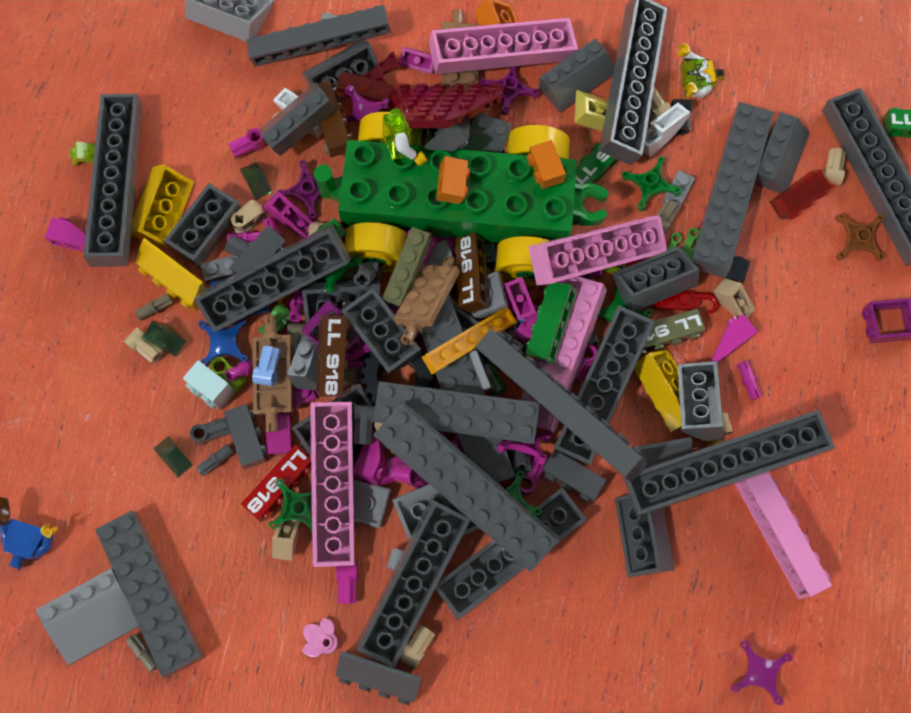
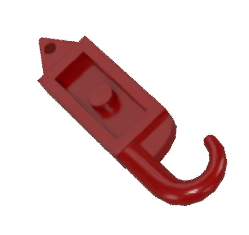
M683 291L651 306L655 307V310L691 311L698 308L700 300H710L713 303V308L706 311V313L713 314L718 310L719 301L711 293Z

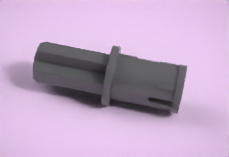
M226 444L214 454L211 453V456L199 464L196 469L204 476L216 466L220 467V463L234 454V452Z

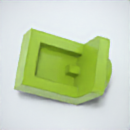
M76 141L74 147L70 148L69 153L72 165L77 166L78 162L93 164L95 144Z

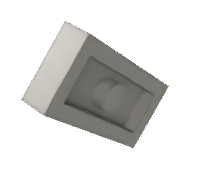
M678 170L671 185L680 187L681 195L676 197L673 193H666L662 203H665L667 200L674 201L680 207L695 177Z
M232 255L202 263L201 267L205 282L209 283L235 275L229 270V267L238 257Z

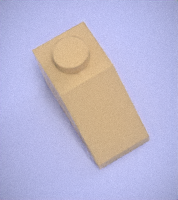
M725 278L713 291L719 303L737 318L742 314L748 318L755 310L742 283Z
M287 520L277 526L272 541V558L292 561L297 547L301 521Z

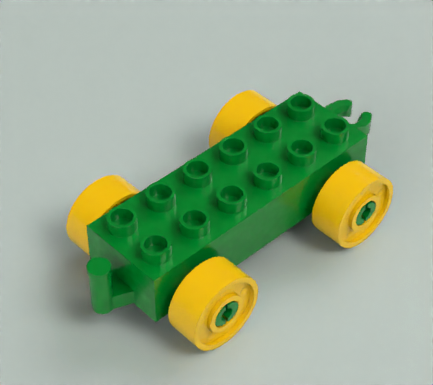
M376 112L368 114L361 119L358 141L347 140L343 176L333 178L332 170L325 164L317 166L314 170V177L317 181L320 195L325 199H332L339 203L338 213L343 229H346L344 245L351 259L353 256L359 255L363 261L381 262L382 273H393L406 242L408 231L411 230V227L425 232H431L433 237L456 239L476 232L485 241L499 242L495 272L499 271L504 282L525 277L528 287L547 286L549 284H536L528 246L571 236L572 225L596 226L603 223L607 217V211L603 209L596 212L586 211L583 207V202L587 198H595L600 202H605L609 194L608 191L596 184L582 185L575 183L577 160L569 159L570 138L559 129L543 125H527L512 130L507 138L506 154L456 149L454 152L426 149L424 146H421L422 128H412L413 131L410 132V136H407L409 147L414 149L416 154L422 151L428 160L423 165L418 166L414 159H409L396 149L395 134L400 130L385 124V118L391 112ZM553 140L566 176L564 183L542 189L540 183L535 181V170L533 166L529 165L527 155H529L530 146ZM445 156L468 161L467 168L470 169L469 178L466 180L468 194L460 204L436 200L440 163Z

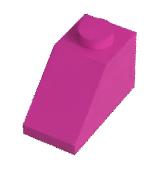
M520 277L504 284L518 320L536 313L525 277Z

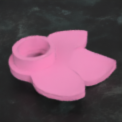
M324 617L319 626L315 624L304 626L303 635L308 641L302 649L305 655L318 657L322 653L331 654L336 651L338 639L334 635L335 626L333 622ZM326 640H330L328 647L325 646Z

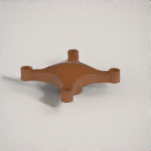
M843 213L836 216V221L842 223L847 236L845 248L836 255L838 260L844 259L849 252L854 250L870 252L877 261L885 258V254L878 250L874 242L875 228L878 223L884 220L882 214L877 215L868 224L853 223Z

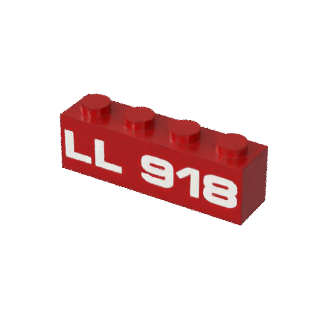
M294 445L244 499L241 505L260 522L268 520L273 514L272 510L276 505L280 506L284 502L281 489L275 485L276 479L284 480L287 488L292 491L295 490L300 484L299 480L304 475L307 476L311 473V458L298 446Z

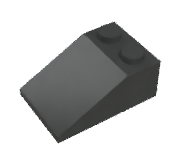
M482 113L478 114L474 118L467 140L468 143L464 150L502 153L512 124Z

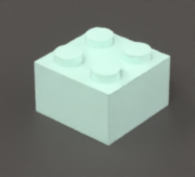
M199 360L183 377L187 383L185 386L196 397H200L212 409L217 407L221 410L235 394V391L225 380Z

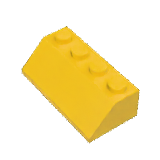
M164 164L153 167L133 216L131 235L142 241L145 238L152 244L168 248L164 240L179 222L194 181Z
M144 238L135 259V263L139 267L137 270L145 277L147 275L152 277L151 281L159 288L161 286L167 289L165 292L172 298L178 297L181 300L180 303L189 310L191 307L194 311H197L199 307L194 298L199 293L207 290L203 282Z
M668 349L649 353L636 362L634 367L635 374L642 381L644 389L653 400L656 410L660 412L664 419V424L673 432L682 428L678 365Z

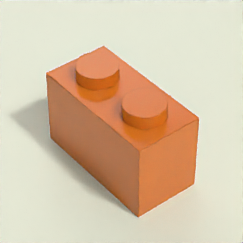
M553 140L530 146L527 160L529 165L533 166L535 170L534 178L536 183H540L542 189L564 183L566 173Z
M448 156L443 158L439 168L436 200L460 204L467 197L468 187L466 186V180H468L470 169L467 168V160Z

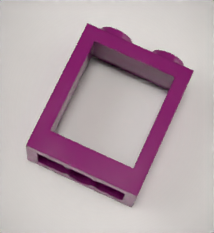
M911 298L869 302L863 307L862 317L866 320V336L869 338L870 344L911 340ZM901 309L906 333L879 335L874 311Z
M329 299L301 330L317 346L319 336L313 329L319 324V315L328 314L330 311L343 315L341 310ZM351 324L350 327L355 333L348 339L349 348L348 352H345V358L351 352L349 351L353 344L357 346L362 341V338Z

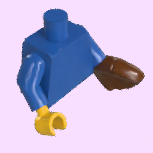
M0 497V535L3 551L13 554L9 566L21 570L25 558L36 561L52 549L53 534L58 531V528L55 526L50 530V523L40 528L10 519L9 501L5 497Z

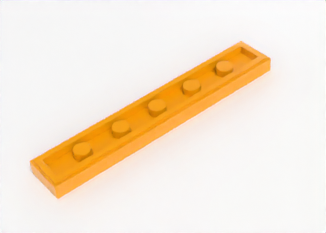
M506 307L422 356V359L431 374H434L475 349V346L490 329L495 333L498 331L502 332L517 323L510 309Z

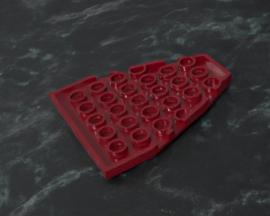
M425 83L417 84V86L400 84L390 97L391 104H393L398 118L402 119L399 115L400 109L409 128H449L461 123L462 117L465 115L467 119H471L484 112V108H491L492 101L498 104L505 91L504 86H500L499 83H490L489 86H482L481 83H473L471 86H464L462 83H455L453 86H446L444 83H438L435 86H428Z

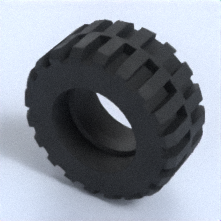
M420 348L421 355L408 364L414 369L417 376L414 386L435 389V373L431 374L422 359V356L426 355L425 350ZM370 351V357L365 358L363 362L364 367L361 368V385L364 393L372 405L375 406L380 375L385 368Z

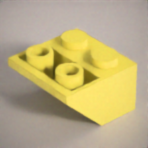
M577 90L575 123L603 131L608 99Z

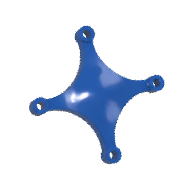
M245 317L239 319L238 323L233 327L220 329L216 332L205 321H199V327L205 330L210 337L209 353L205 359L200 361L208 367L213 359L225 355L234 356L240 359L241 362L249 361V358L239 351L237 345L238 334L242 327L247 325Z

